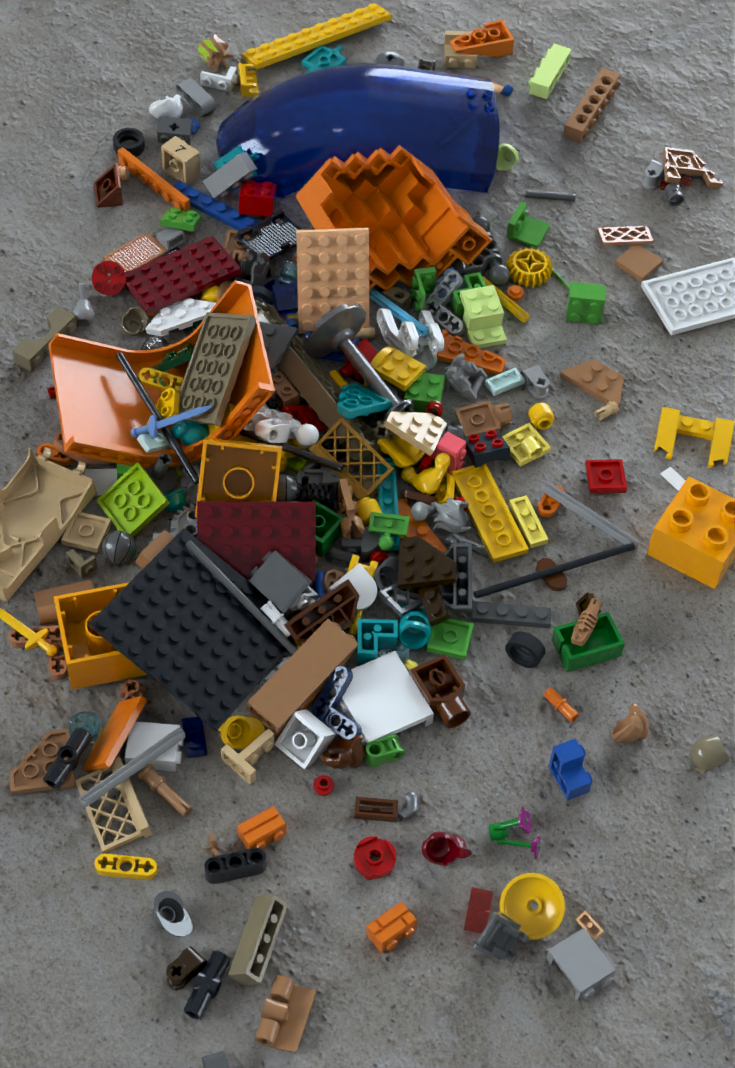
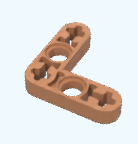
M59 625L28 627L35 633L45 628L48 629L50 639L46 637L44 640L50 645H55L57 649L63 650L61 635L60 638H56L57 633H60ZM15 629L9 632L10 645L14 648H25V644L28 641L27 638ZM64 653L61 656H49L50 676L55 680H62L68 674ZM57 663H60V672H56Z

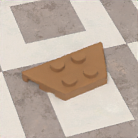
M595 359L561 371V378L605 404L609 401H614L618 407L620 406L623 375Z

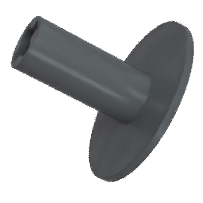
M166 453L159 456L154 468H144L163 493L171 491L178 481L176 468L169 467L172 458Z

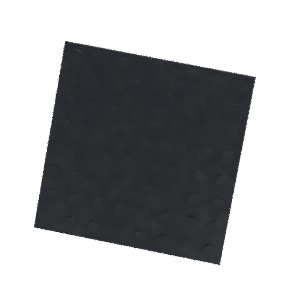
M183 528L88 626L213 730L217 731L284 655L287 649L185 544L191 540L266 617L267 615L260 608L270 600ZM283 613V617L287 621L292 618L288 613ZM291 635L287 637L292 644L295 642Z

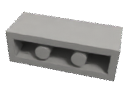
M244 152L238 154L203 182L213 198L219 196L223 198L229 194L228 190L239 187L243 179L248 180L251 178L257 167L248 153Z

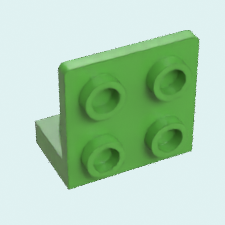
M521 201L508 222L506 237L538 248L550 228V224L529 217L528 211H526L527 203Z
M435 267L414 269V277H411L413 288L410 289L411 299L415 301L414 310L418 314L421 310H424L426 294H432L435 289Z

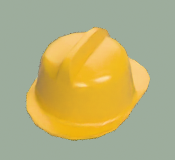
M239 715L229 717L218 729L225 745L228 744L231 748L242 750L265 732L263 723L258 719Z

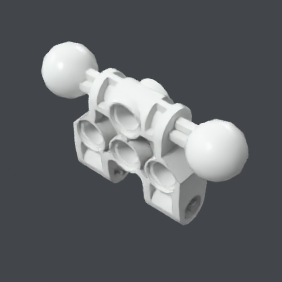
M266 403L243 428L244 430L255 431L258 437L271 443H286L288 439L296 438L302 447L309 448L316 444L319 439V432L314 425H301L299 421L292 418V415L269 409Z

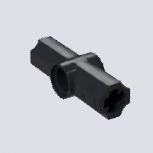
M82 728L75 729L67 743L58 750L56 760L43 778V781L49 787L60 789L70 772L77 768L78 760L92 740V735ZM66 757H72L70 760H63Z
M213 951L203 972L200 971L196 977L193 992L184 1008V1013L189 1017L201 1020L211 999H214L218 994L222 983L221 979L230 963V958L225 953Z

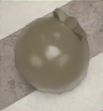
M711 734L697 740L690 750L692 762L696 766L694 771H698L700 774H706L707 771H712L717 766L720 767L729 761L723 744L716 735Z

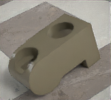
M392 286L389 291L384 289L379 291L380 294L405 312L412 307L411 294L396 286Z

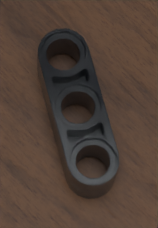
M251 848L211 857L204 864L205 878L211 884H219L259 875L266 869V853L261 848ZM254 859L261 860L259 863H253L252 861ZM233 864L240 865L238 868L231 867ZM211 869H218V870H219V871L216 872V873L210 872Z

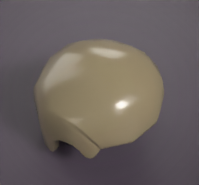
M139 307L129 308L128 312L121 319L122 329L131 336L143 334L148 326V316Z

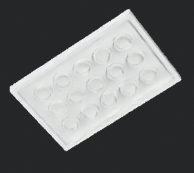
M735 258L653 278L641 283L643 291L670 335L735 318Z

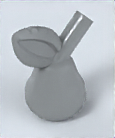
M79 283L80 300L77 302L72 314L75 315L76 324L85 326L94 321L95 313L89 301L90 293L86 290V283Z

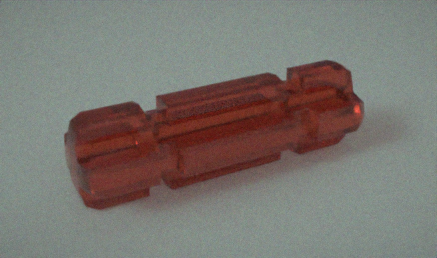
M690 176L681 177L680 187L691 185L692 180ZM663 180L660 181L659 187L664 191V188L671 183Z

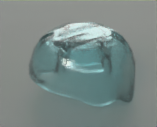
M79 712L71 718L69 725L70 736L76 728H82L92 735V740L88 745H92L99 739L102 733V724L94 712Z

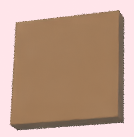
M634 244L615 260L616 266L641 282L663 263V259L639 244Z

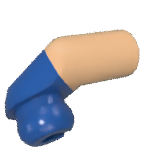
M496 83L489 85V90L505 96H510L514 90L511 85H506V87Z

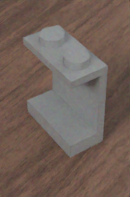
M584 928L550 948L546 956L550 965L557 963L577 990L575 995L577 1001L583 997L588 999L600 986L604 988L611 984L616 971Z

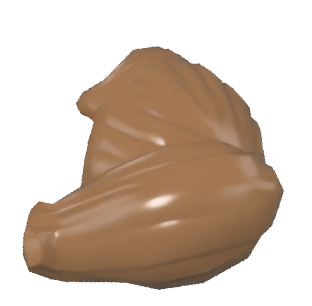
M637 702L628 707L629 713L627 717L622 721L617 720V725L611 732L614 742L629 744L637 739H645L648 735L649 722Z

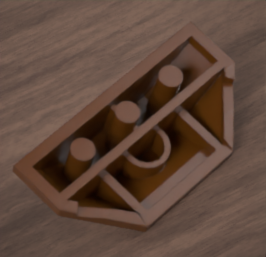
M347 579L299 611L284 626L294 641L305 643L327 619L339 624L342 631H344L354 622L360 595L350 580Z

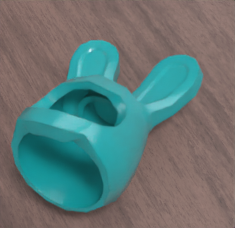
M398 604L401 608H403V607L406 606V605ZM423 608L422 612L410 611L400 617L398 639L409 649L424 647L430 640L432 629Z

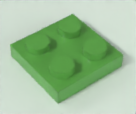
M176 207L169 208L160 219V226L194 231L202 221V214L193 210L182 211Z
M450 618L433 626L426 652L439 655L446 654L448 657L465 660L474 624Z

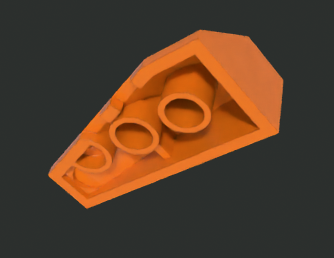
M502 19L488 22L480 29H473V32L470 34H463L452 39L450 44L457 54L501 57L513 53L514 38Z

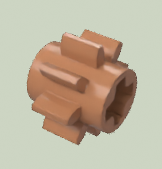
M129 678L125 684L121 683L122 690L119 691L121 698L124 697V700L143 696L142 693L145 692V688L140 686L139 680L135 681Z

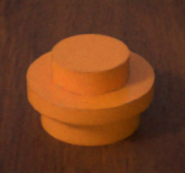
M512 285L508 287L507 295L511 300L519 301L524 296V289L521 286Z

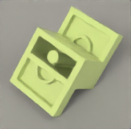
M494 285L460 291L459 296L464 307L462 322L465 324V331L470 344L478 345L479 349L506 344L507 339L502 328L504 311Z

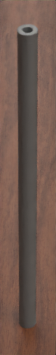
M191 540L185 544L292 655L298 650Z

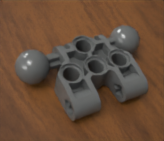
M477 215L472 220L485 229L492 241L469 265L460 259H456L451 266L458 271L462 278L464 275L478 272L483 276L489 270L488 277L491 283L502 286L508 282L510 271L505 265L501 264L502 258L497 248V242L494 240L493 235L489 233V220L484 216Z

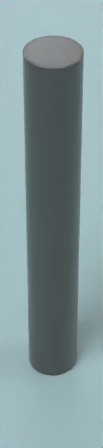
M526 190L525 197L575 201L576 194Z

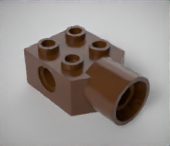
M446 654L410 669V676L433 713L439 714L447 728H455L463 724L470 717L471 711L463 700L465 684Z

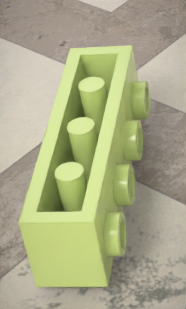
M554 43L551 49L547 50L546 57L542 58L540 67L536 68L534 77H531L529 80V94L544 99L549 97L570 62L572 49Z

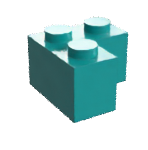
M358 619L357 666L377 659L378 649L397 650L398 620Z

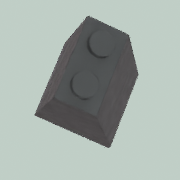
M277 550L273 553L269 551L262 559L264 564L260 568L256 566L249 575L252 578L249 581L279 610L285 613L312 580Z

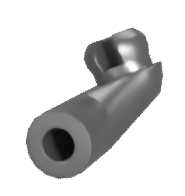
M408 792L405 795L407 807L398 813L399 818L403 822L419 811L420 798L415 792Z

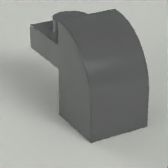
M364 527V534L360 539H342L341 557L352 558V555H357L361 557V563L369 562L371 554L380 550L378 544L380 534L370 533L368 531L369 527Z

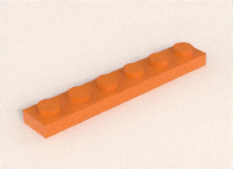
M122 147L118 150V162L122 167L126 166L132 175L137 176L144 184L151 187L155 193L161 195L165 201L170 202L174 207L180 208L182 211L190 210L189 198Z

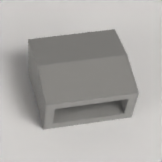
M167 227L156 234L157 241L167 250H171L186 241L184 232L176 228Z

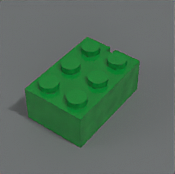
M609 612L597 615L598 621L591 636L583 646L575 645L571 642L577 621L554 627L551 641L558 655L561 654L560 659L566 672L622 656L625 643Z

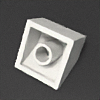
M307 709L295 711L276 741L275 746L305 770L326 751L336 733Z

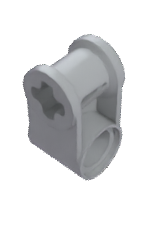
M655 160L650 162L645 170V178L642 182V186L645 189L654 190L665 177L664 165Z
M536 365L520 371V374L525 379L524 385L532 396L539 400L545 399L548 395L549 379L542 372L540 366Z

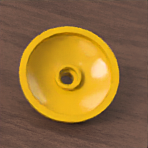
M525 873L512 879L504 888L500 898V912L521 925L519 930L528 935L529 939H541L552 934L560 926L565 914V899L559 886L549 877L539 873ZM534 901L538 903L536 910L531 908V903Z

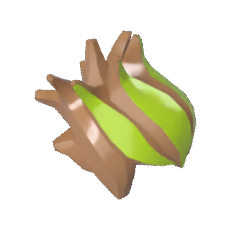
M213 35L209 40L201 41L198 46L201 59L208 63L209 68L211 66L215 68L214 73L217 72L220 64L228 68L226 58L233 57L227 51L229 44L220 40L216 35Z

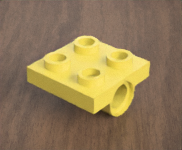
M530 423L502 436L510 447V456L520 467L549 453L551 450L550 445Z

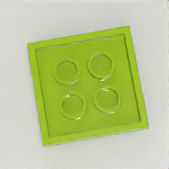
M139 462L135 463L96 500L118 531L127 532L132 537L170 503Z

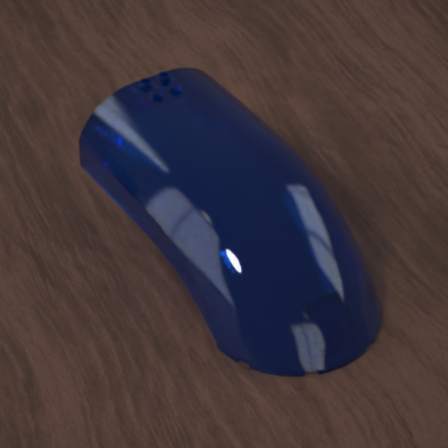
M355 63L333 65L300 74L270 87L244 102L221 123L217 133L216 146L220 158L238 146H241L249 156L257 152L259 158L253 161L257 167V176L251 180L258 183L271 182L272 184H277L276 197L285 198V195L300 191L329 158L332 159L336 156L345 163L352 154L359 152L368 159L376 149L379 150L380 148L391 155L399 145L432 169L445 188L487 193L495 174L500 139L499 114L493 83L486 77L388 64Z

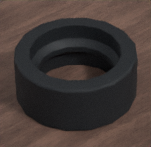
M135 128L118 130L113 136L115 153L118 155V150L123 147L135 157L141 155L145 148L143 133ZM126 140H134L138 142L137 144L132 146H124L120 144L121 142Z
M518 631L513 633L505 646L507 655L515 663L526 668L537 667L545 655L543 643L527 632Z

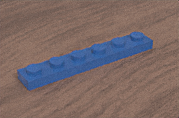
M179 180L173 185L174 188L190 199V206L238 231L247 226L253 228L261 224V222L248 215L238 214V210Z

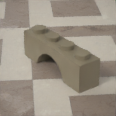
M58 306L47 317L49 333L37 340L24 339L12 350L14 362L31 372L40 366L42 361L50 355L48 344L55 334L59 333L69 336L77 328L75 315Z

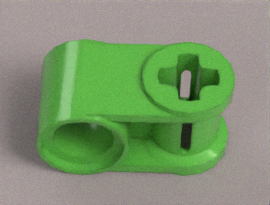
M390 734L384 738L369 742L366 746L364 757L366 764L371 767H377L404 757L406 751L401 748L398 742V735Z

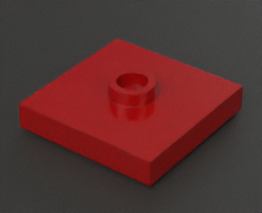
M622 459L585 460L589 494L627 492Z

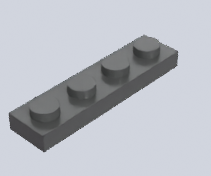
M473 601L471 622L550 629L551 608Z

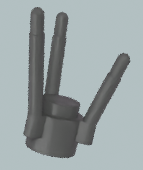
M451 533L446 538L445 545L448 547L447 550L453 543H472L473 552L488 558V554L477 549L485 548L479 543L461 537L456 533Z

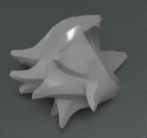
M447 498V503L444 504L432 502V505L438 511L429 516L430 518H435L433 522H436L432 530L433 532L437 529H442L451 533H460L470 529V526L465 527L470 518L463 509L469 506L468 502Z

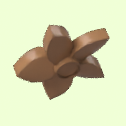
M210 833V845L205 846V850H212L213 857L219 856L218 844L214 834Z

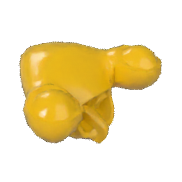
M441 453L435 458V468L430 467L416 474L415 469L409 466L401 471L400 476L403 481L411 484L421 493L426 495L435 494L440 490L442 478L450 465L451 459L447 453Z

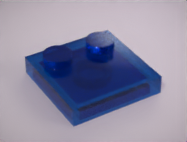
M297 282L272 285L279 315L298 313Z

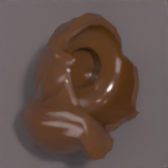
M355 735L352 740H345L341 737L340 740L328 745L326 751L321 754L320 759L324 765L334 769L359 767L364 760V749L361 744L363 737Z

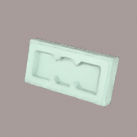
M516 367L485 380V385L493 396L525 383V379Z
M158 431L155 439H152L149 433L141 434L137 438V441L146 453L172 448L162 431Z

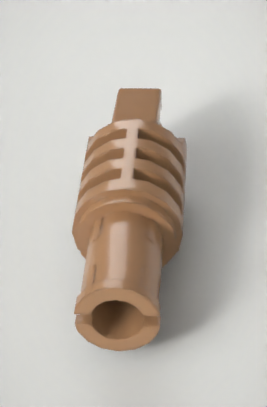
M592 598L587 609L581 613L573 630L572 644L583 646L591 636L598 621L597 614L603 605L599 599L594 604L596 599Z

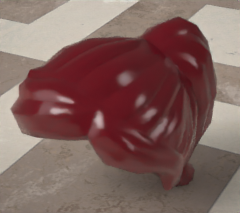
M434 832L429 835L421 847L425 859L433 864L444 867L457 858L464 859L472 854L471 850L467 849L465 841L459 835L447 832Z

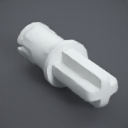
M268 601L260 609L286 638L289 637L290 634L284 626L287 622L283 617L284 614H281L271 601Z

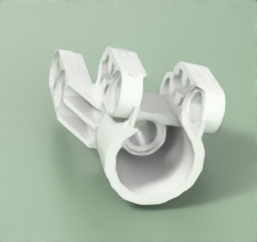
M380 308L377 312V322L384 341L389 346L426 365L425 372L433 368L437 363V352H442L444 349V338L438 323L434 322L431 312L429 310H421L419 313L418 321L429 329L428 336L421 337L417 333L413 322L403 321L400 330H397L391 311L386 308Z

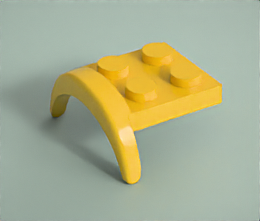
M391 346L383 348L370 363L382 379L403 391H406L426 370V365ZM364 380L363 385L368 387L369 385Z

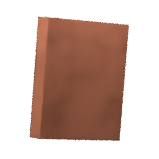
M115 163L93 182L96 206L98 208L123 206L118 164Z

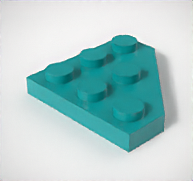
M357 383L342 386L337 404V413L343 415L346 419H354L357 416H367L370 413L383 412V410L390 409L392 401Z

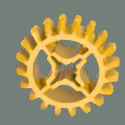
M525 247L523 250L518 248L517 251H513L512 255H509L508 262H506V267L510 271L509 279L513 280L514 284L519 283V286L525 285L526 288L528 286L534 288L535 285L540 287L541 284H546L553 270L552 260H550L549 255H545V251L540 252L539 248L537 250H534L532 247L531 249Z

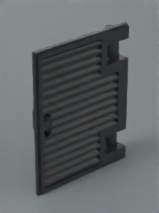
M279 210L271 214L269 220L253 228L247 226L239 230L235 239L246 249L254 250L256 253H265L271 260L296 247V230L303 229L289 219L283 210ZM281 219L283 222L278 224L276 220ZM249 235L251 239L246 240L244 236Z

